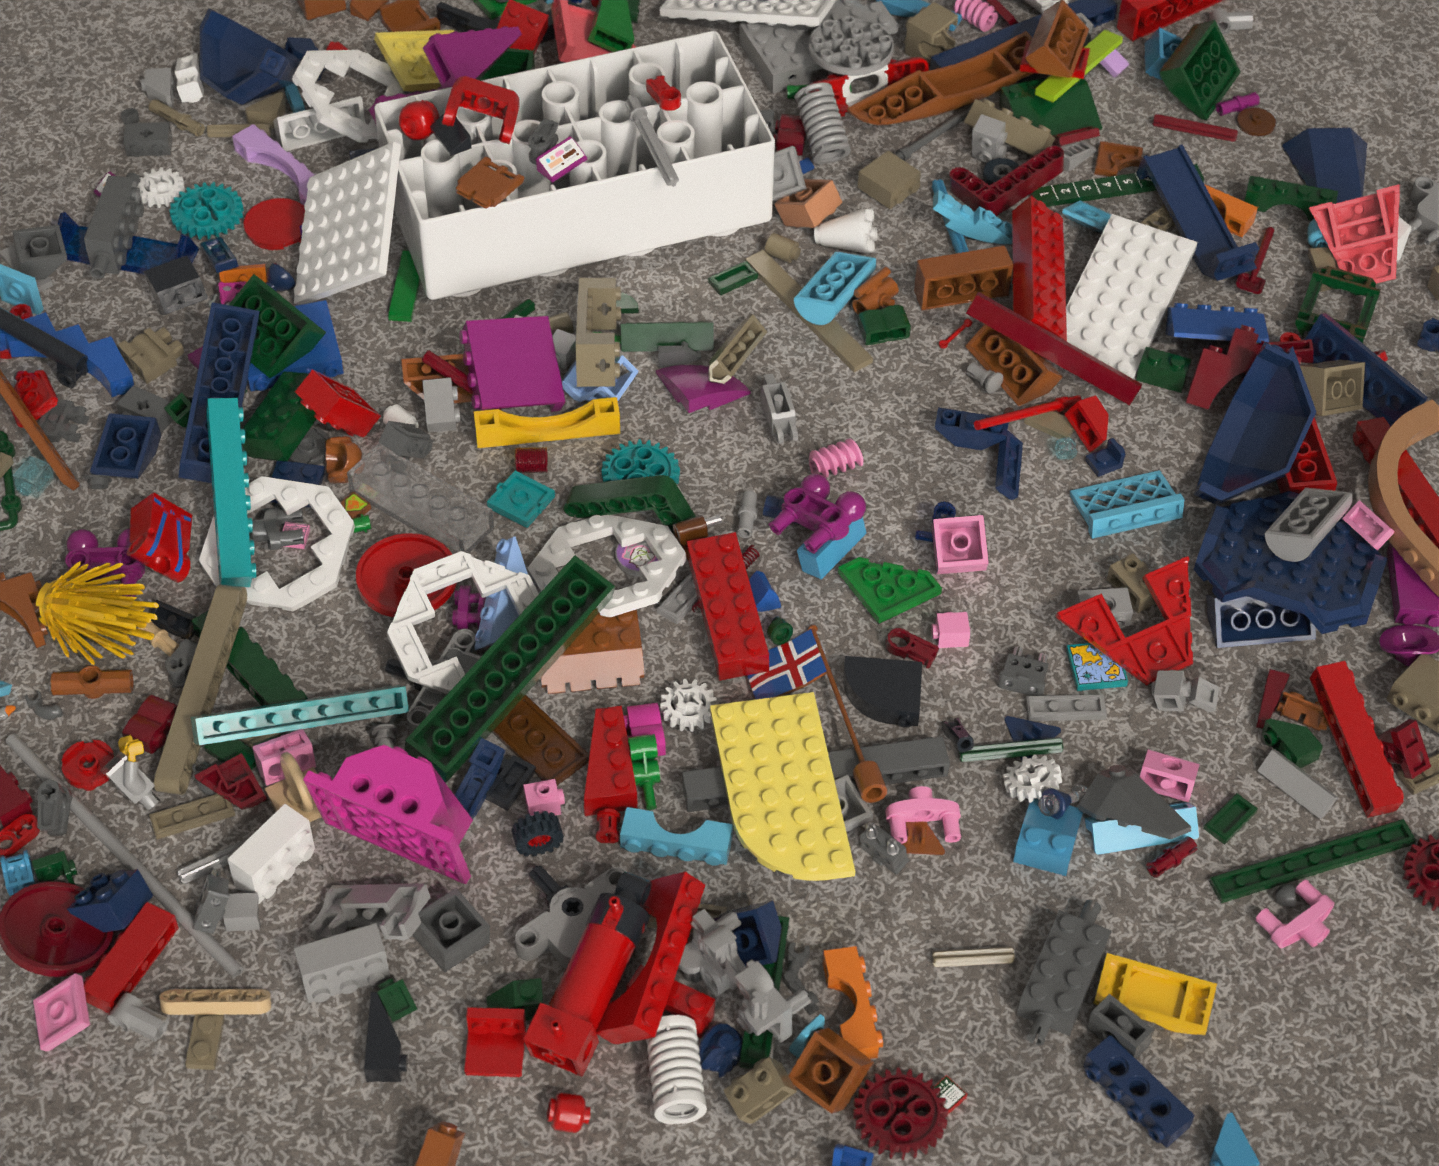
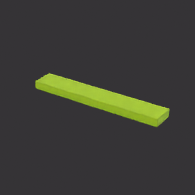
M1104 30L1084 47L1090 48L1085 75L1122 44V36ZM1051 75L1036 88L1035 95L1054 102L1078 82L1080 78Z

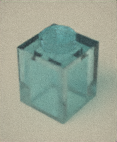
M29 456L14 473L13 479L16 489L20 494L39 498L54 480V475L49 463Z

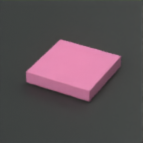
M73 974L33 1000L40 1049L43 1051H50L90 1025L83 979L78 974Z

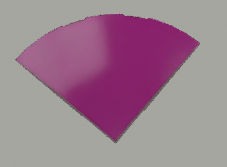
M675 365L656 370V374L676 402H681L688 413L706 406L709 410H712L751 394V391L734 376L725 384L709 381L708 366Z

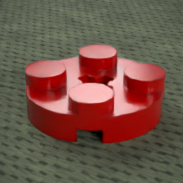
M93 740V743L80 741L73 744L65 751L62 757V772L65 780L73 787L86 791L94 790L96 787L103 785L109 779L101 772V769L114 758L113 750L108 744L100 740ZM95 761L93 766L89 768L84 767L85 762L91 763Z

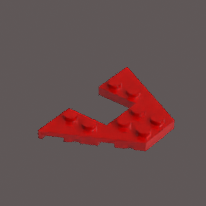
M1184 557L1143 576L1148 590L1165 619L1161 623L1125 638L1102 593L1057 612L1055 617L1146 686L1156 681L1158 671L1184 670L1193 664V652L1191 650L1192 632H1190L1189 557Z

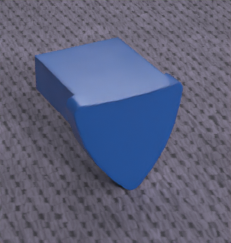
M756 571L749 579L757 611L764 612L781 608L780 599L771 587L765 574Z
M837 1143L834 1149L832 1166H872L874 1153Z

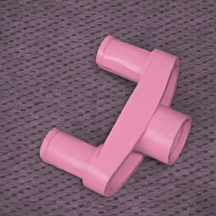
M915 787L908 792L909 800L892 803L885 809L886 820L890 824L891 836L901 844L907 842L905 822L943 821L945 841L953 843L961 839L958 820L961 815L958 803L933 798L932 789L929 787Z
M1306 879L1296 887L1295 892L1310 906L1309 909L1288 924H1283L1267 908L1263 909L1256 916L1255 921L1271 935V940L1279 948H1284L1302 938L1311 947H1315L1330 932L1322 922L1330 914L1335 903L1327 895H1322Z

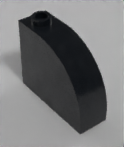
M845 656L844 690L851 704L860 713L870 719L886 724H895L904 728L918 726L922 662Z

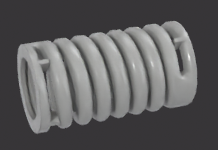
M816 83L799 90L795 94V100L798 104L797 107L800 111L804 131L807 134L806 137L814 163L823 165L837 162L847 157L851 153V148L845 135L846 131L843 128V122L840 120L841 115L836 105L837 102L834 98L832 86L829 83Z

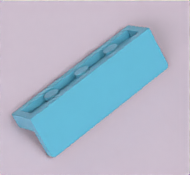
M1188 802L1169 804L1191 826V832L1171 840L1141 831L1140 826H1119L1118 820L1111 818L1101 821L1088 817L1085 818L1086 829L1092 832L1094 852L1097 855L1179 842L1187 836L1197 839L1199 831L1196 807Z

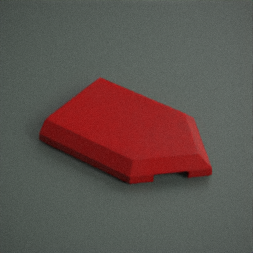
M36 370L34 373L18 371L15 377L17 382L14 389L35 420H38L57 405L58 398L44 370ZM12 411V414L15 418L17 425L20 428H24L21 422L14 414V412Z

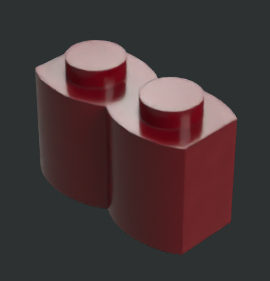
M782 114L781 120H776L775 132L778 134H774L775 147H777V151L794 146L797 156H803L806 133L800 115Z
M150 695L142 703L137 714L132 716L122 731L123 737L131 735L133 740L138 739L142 742L145 752L155 753L166 742V735L169 734L178 705Z

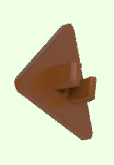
M926 821L905 822L907 842L902 845L906 847L908 854H945V849Z

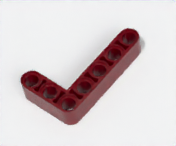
M1050 146L990 186L964 167L953 168L949 173L950 191L972 210L976 211L980 206L985 210L993 212L997 217L1061 174L1064 170V150L1059 146Z

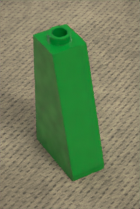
M627 0L598 1L588 41L612 52L631 49L635 39Z

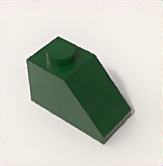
M542 978L515 980L486 997L487 1008L525 1009L526 1021L533 1020L540 1003H543Z

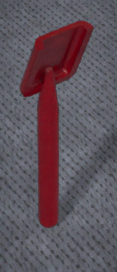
M1267 227L1259 246L1260 250L1254 260L1257 268L1251 270L1250 274L1246 272L1239 274L1236 282L1238 288L1254 294L1262 293L1266 280L1257 275L1261 270L1275 230L1273 227Z

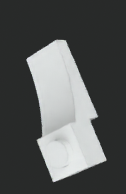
M195 53L178 58L175 74L178 79L176 87L182 103L187 101L189 103L197 102L203 97L204 93L202 80L200 79L199 55Z

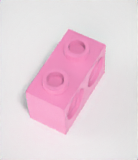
M303 729L252 747L257 770L266 786L285 779L280 763V756L284 752L292 754L302 772L312 767L316 768L312 743Z

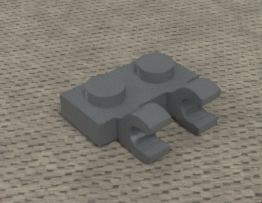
M58 399L57 405L44 414L38 424L51 442H59L61 437L67 441L78 442L81 437L80 433H76L78 425L67 423L69 420H72L77 424L87 425L89 416H84L87 410L85 407H75L73 401Z

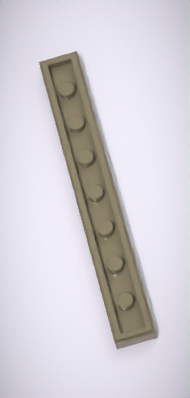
M764 250L745 258V261L758 273V277L853 372L873 363V357L834 319L828 324L817 325L807 321L799 314L795 307L794 298L803 288Z

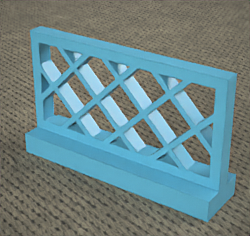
M1160 470L1070 491L1074 504L1089 526L1088 532L1092 539L1183 518L1185 499L1181 493L1176 494ZM1157 479L1159 485L1155 486L1152 484H1148L1147 480L1150 481ZM1132 485L1134 487H1137V490L1132 491L1129 489H1125L1124 487ZM1109 490L1114 492L1115 494L1112 497L1106 494H1102V492ZM1147 490L1153 492V495H1145L1141 491ZM1121 494L1130 497L1131 499L1130 501H1126L1119 499L1118 497ZM1159 494H1160V495H1163V496H1167V497L1157 498V496H1158ZM1086 495L1091 497L1092 500L1089 502L1080 499V496ZM1136 499H1137V500H1140V501H1144V502H1141V503H1136V504L1134 503V502L1136 501ZM1101 500L1107 502L1108 505L1102 506L1096 504V501ZM1113 505L1121 506L1119 508L1112 509ZM1091 510L1097 511V513L1090 514L1089 512Z

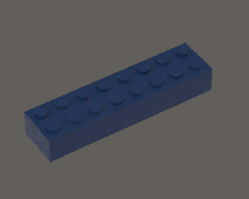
M213 302L211 304L180 459L178 478L212 483L206 415L208 398H238V407H243L260 311Z

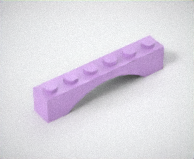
M254 124L232 136L235 152L247 162L271 166L289 176L299 189L300 203L305 206L309 177L316 174L309 171L305 164L297 161L290 152H286L277 141H273L264 130H260Z

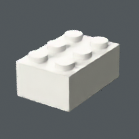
M286 804L272 815L227 859L235 888L242 893H258V904L265 898H270L275 893L277 886L283 880L291 878L295 868L302 861H308L313 855L315 846L309 820Z

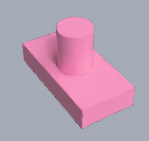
M1360 500L1342 518L1376 550H1379L1394 533V530Z

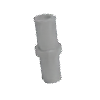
M745 491L743 493L741 508L738 510V536L741 538H750L752 536L753 524L757 518V511L755 510L757 494L753 491Z

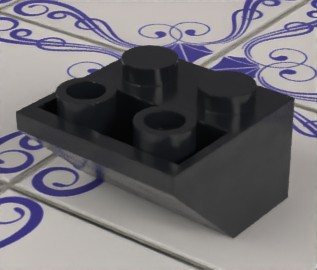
M187 255L143 271L161 315L169 314L208 299L201 278Z

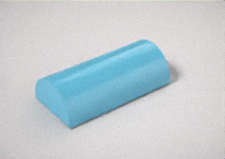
M835 252L795 296L794 303L799 314L813 324L825 325L831 322L854 296V290L866 282L876 269V258Z

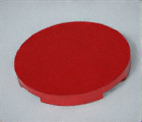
M274 198L256 204L247 212L244 218V230L247 237L255 246L267 250H283L284 247L297 242L301 243L299 226L304 222V205L287 198Z

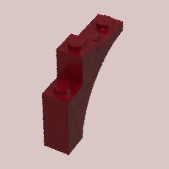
M1242 324L1240 329L1234 328L1226 355L1222 354V348L1209 345L1208 349H1202L1185 400L1186 403L1209 410L1218 392L1235 376L1249 370L1265 342L1261 341L1260 345L1256 344L1259 334L1254 333L1255 328ZM1297 356L1300 365L1302 358Z

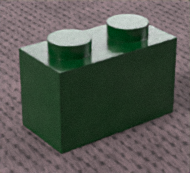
M1146 347L1140 361L1136 381L1182 393L1188 377L1191 359Z

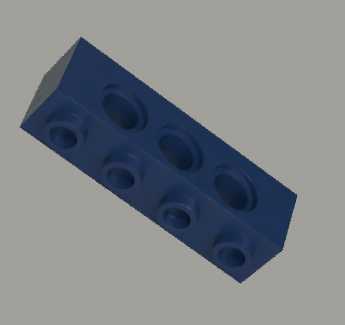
M1111 1035L1086 1055L1083 1068L1088 1078L1093 1082L1098 1081L1105 1088L1106 1094L1112 1101L1119 1102L1126 1108L1128 1116L1134 1122H1140L1147 1129L1153 1141L1156 1143L1161 1142L1167 1148L1191 1127L1195 1115ZM1110 1071H1117L1121 1075H1113ZM1131 1091H1138L1141 1093V1096H1136ZM1151 1111H1158L1162 1113L1163 1116H1157L1153 1114Z

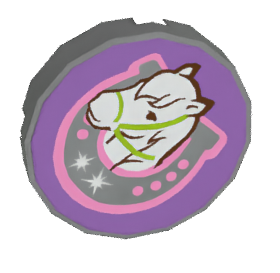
M646 541L623 548L618 543L615 550L616 562L619 568L628 575L641 577L639 572L640 566L658 561Z

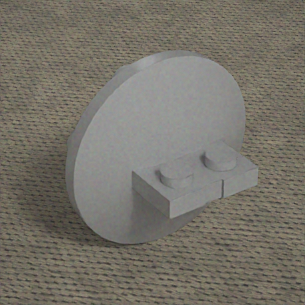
M845 15L839 19L823 21V24L811 33L808 49L812 59L819 66L828 70V76L830 74L865 75L882 69L891 61L894 52V42L891 35L880 23H873Z

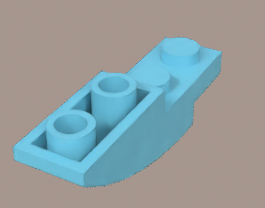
M940 190L933 195V210L945 216L946 227L976 240L996 244H1013L1012 225L996 217L993 212L985 210L980 206L973 212L970 207L962 205L951 195L944 194Z

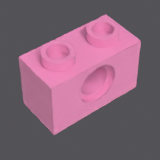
M1148 750L1140 778L1157 794L1189 803L1200 764Z

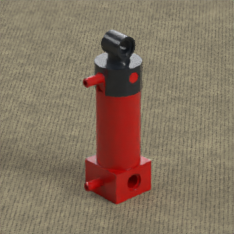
M625 871L617 883L615 894L605 892L599 895L587 920L586 928L549 1005L540 1003L523 1038L532 1057L583 1077L599 1043L596 1030L629 959L637 948L651 916L642 907L650 894L651 881Z

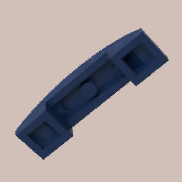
M483 738L469 760L471 766L455 794V797L472 819H474L484 803L486 792L494 783L505 754V749ZM474 778H480L482 783L474 780Z

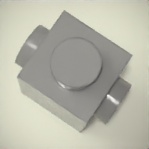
M1158 671L1156 681L1152 682V696L1155 698L1158 710L1184 711L1186 697H1190L1191 684L1190 681H1186L1184 671Z

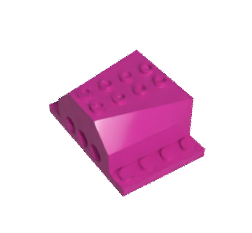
M381 745L346 757L334 779L323 772L316 774L308 770L303 780L326 824L460 883L467 884L471 875L459 844L473 819L434 769L430 761L423 757H417L416 759L409 756L405 750L396 746L390 748L386 745Z

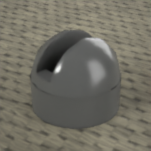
M135 108L126 109L120 114L124 124L139 122V114Z
M1293 884L1282 885L1276 890L1275 898L1281 906H1295Z

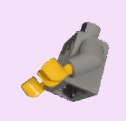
M131 735L121 737L118 741L120 752L101 769V772L132 803L136 804L139 801L147 810H150L160 799L151 791L155 785L139 769V761L135 759L136 755L144 753L143 744L138 739L133 740Z

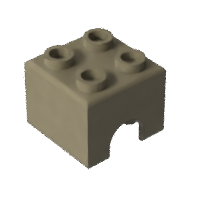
M932 2L927 7H923L914 17H909L905 23V28L907 29L904 39V53L910 57L924 58L930 67L931 56L955 47L956 39L951 37L946 31L949 30L951 24L957 26L958 15L935 2Z

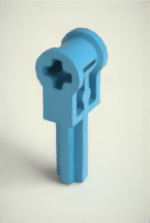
M28 849L23 850V854L8 858L5 856L0 857L9 896L14 895L25 887L36 884Z

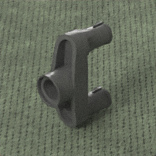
M279 507L267 509L264 519L252 520L254 543L267 541L270 550L282 549L283 546L303 545L304 535L302 528L289 531H280L279 529L281 524H285V522H303L302 508L288 516L283 509L279 510Z

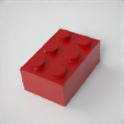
M313 369L295 391L302 398L301 404L309 410L313 409L316 412L314 415L316 419L323 424L328 422L337 430L342 428L352 437L355 434L362 438L365 437L381 417L353 388Z

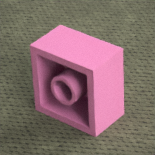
M983 515L933 519L932 535L937 574L986 571L989 563Z

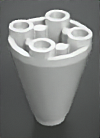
M873 208L860 209L816 226L814 228L816 244L861 253H874V241L878 239L877 228L872 225L874 221Z

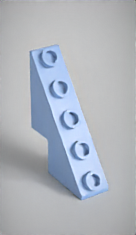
M516 536L508 540L501 539L496 546L497 554L494 563L505 566V569L519 574V572L528 575ZM506 589L486 596L484 607L480 613L479 630L475 635V650L492 646L518 618L519 614Z

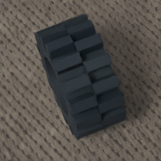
M536 811L532 816L526 814L525 819L519 818L518 823H514L513 828H511L516 850L520 855L524 854L526 857L530 854L532 857L537 856L539 853L542 855L546 851L551 853L554 851L553 847H560V843H563L564 840L558 816H555L552 812L548 814V811H543L542 814Z

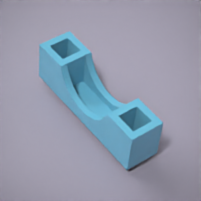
M627 807L620 832V847L633 853L644 851L658 857L669 855L679 857L683 861L700 860L713 866L719 864L727 865L733 837V824L706 820L700 828L691 833L674 834L660 827L655 820L653 811Z

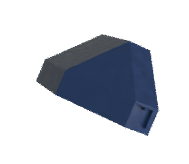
M208 8L199 27L200 79L222 96L241 105L294 84L292 78L301 63L300 59L256 32Z
M1267 342L1263 343L1233 396L1205 456L1194 491L1195 496L1218 505L1280 479L1289 473L1316 414L1314 403L1293 346L1285 352L1277 345Z

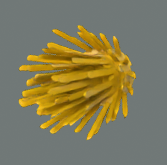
M80 561L64 575L62 574L51 583L46 582L43 585L36 600V606H39L41 615L39 620L48 627L53 640L57 638L64 654L68 658L69 651L62 637L73 652L78 653L79 650L92 665H95L94 660L81 645L93 657L103 658L78 633L92 639L121 659L126 657L122 652L129 655L134 653L96 633L130 646H134L136 642L131 641L127 634L147 640L154 638V633L136 627L145 628L147 623L151 622V619L157 620L155 614L143 612L145 610L143 607L158 608V603L135 601L138 597L123 596L142 595L143 592L140 590L145 589L143 584L99 585L124 578L126 575L123 573L85 582L118 569L123 563L113 566L110 563H105L80 574L89 566V564H85L77 569L80 566Z

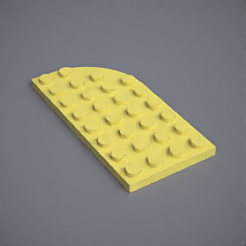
M814 692L710 705V714L732 823L743 847L747 848L757 858V861L774 872L778 870L793 875L794 879L820 881L855 876L853 858Z

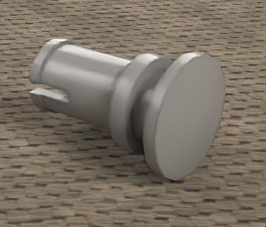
M972 362L968 366L966 374L980 382V385L985 388L988 394L996 392L1002 385L1003 375L1001 373H995L992 370L987 371L976 362Z
M380 724L371 730L372 735L375 737L376 745L394 747L396 742L395 735L398 732L395 725Z

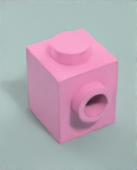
M967 612L937 613L936 623L931 625L932 639H937L939 648L968 647L970 626Z
M555 779L523 785L527 812L530 816L534 815L536 811H539V814H542L543 811H548V814L552 812L555 816L561 815L560 805L565 804L562 788L557 789Z

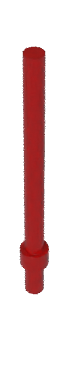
M1079 395L1058 397L1052 402L977 420L974 422V428L981 430L1055 410L1058 412L1065 411L1077 401L1082 400Z

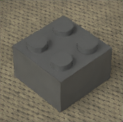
M457 888L418 913L421 924L413 933V936L444 972H447L490 943V925Z

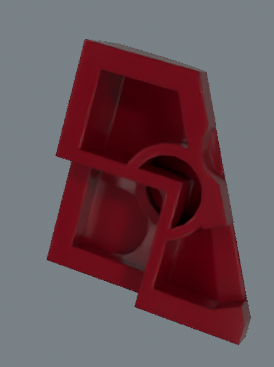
M242 753L219 766L214 764L194 775L197 781L241 810L252 808L268 800Z

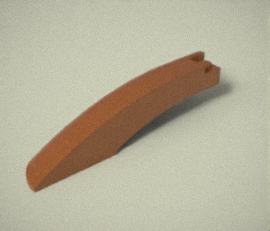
M1025 31L999 46L968 60L925 72L918 70L848 107L847 111L863 122L875 125H889L929 118L972 104L975 99H984L1001 91V87L1013 85L1033 74L1020 71L1026 42L1032 41V37Z

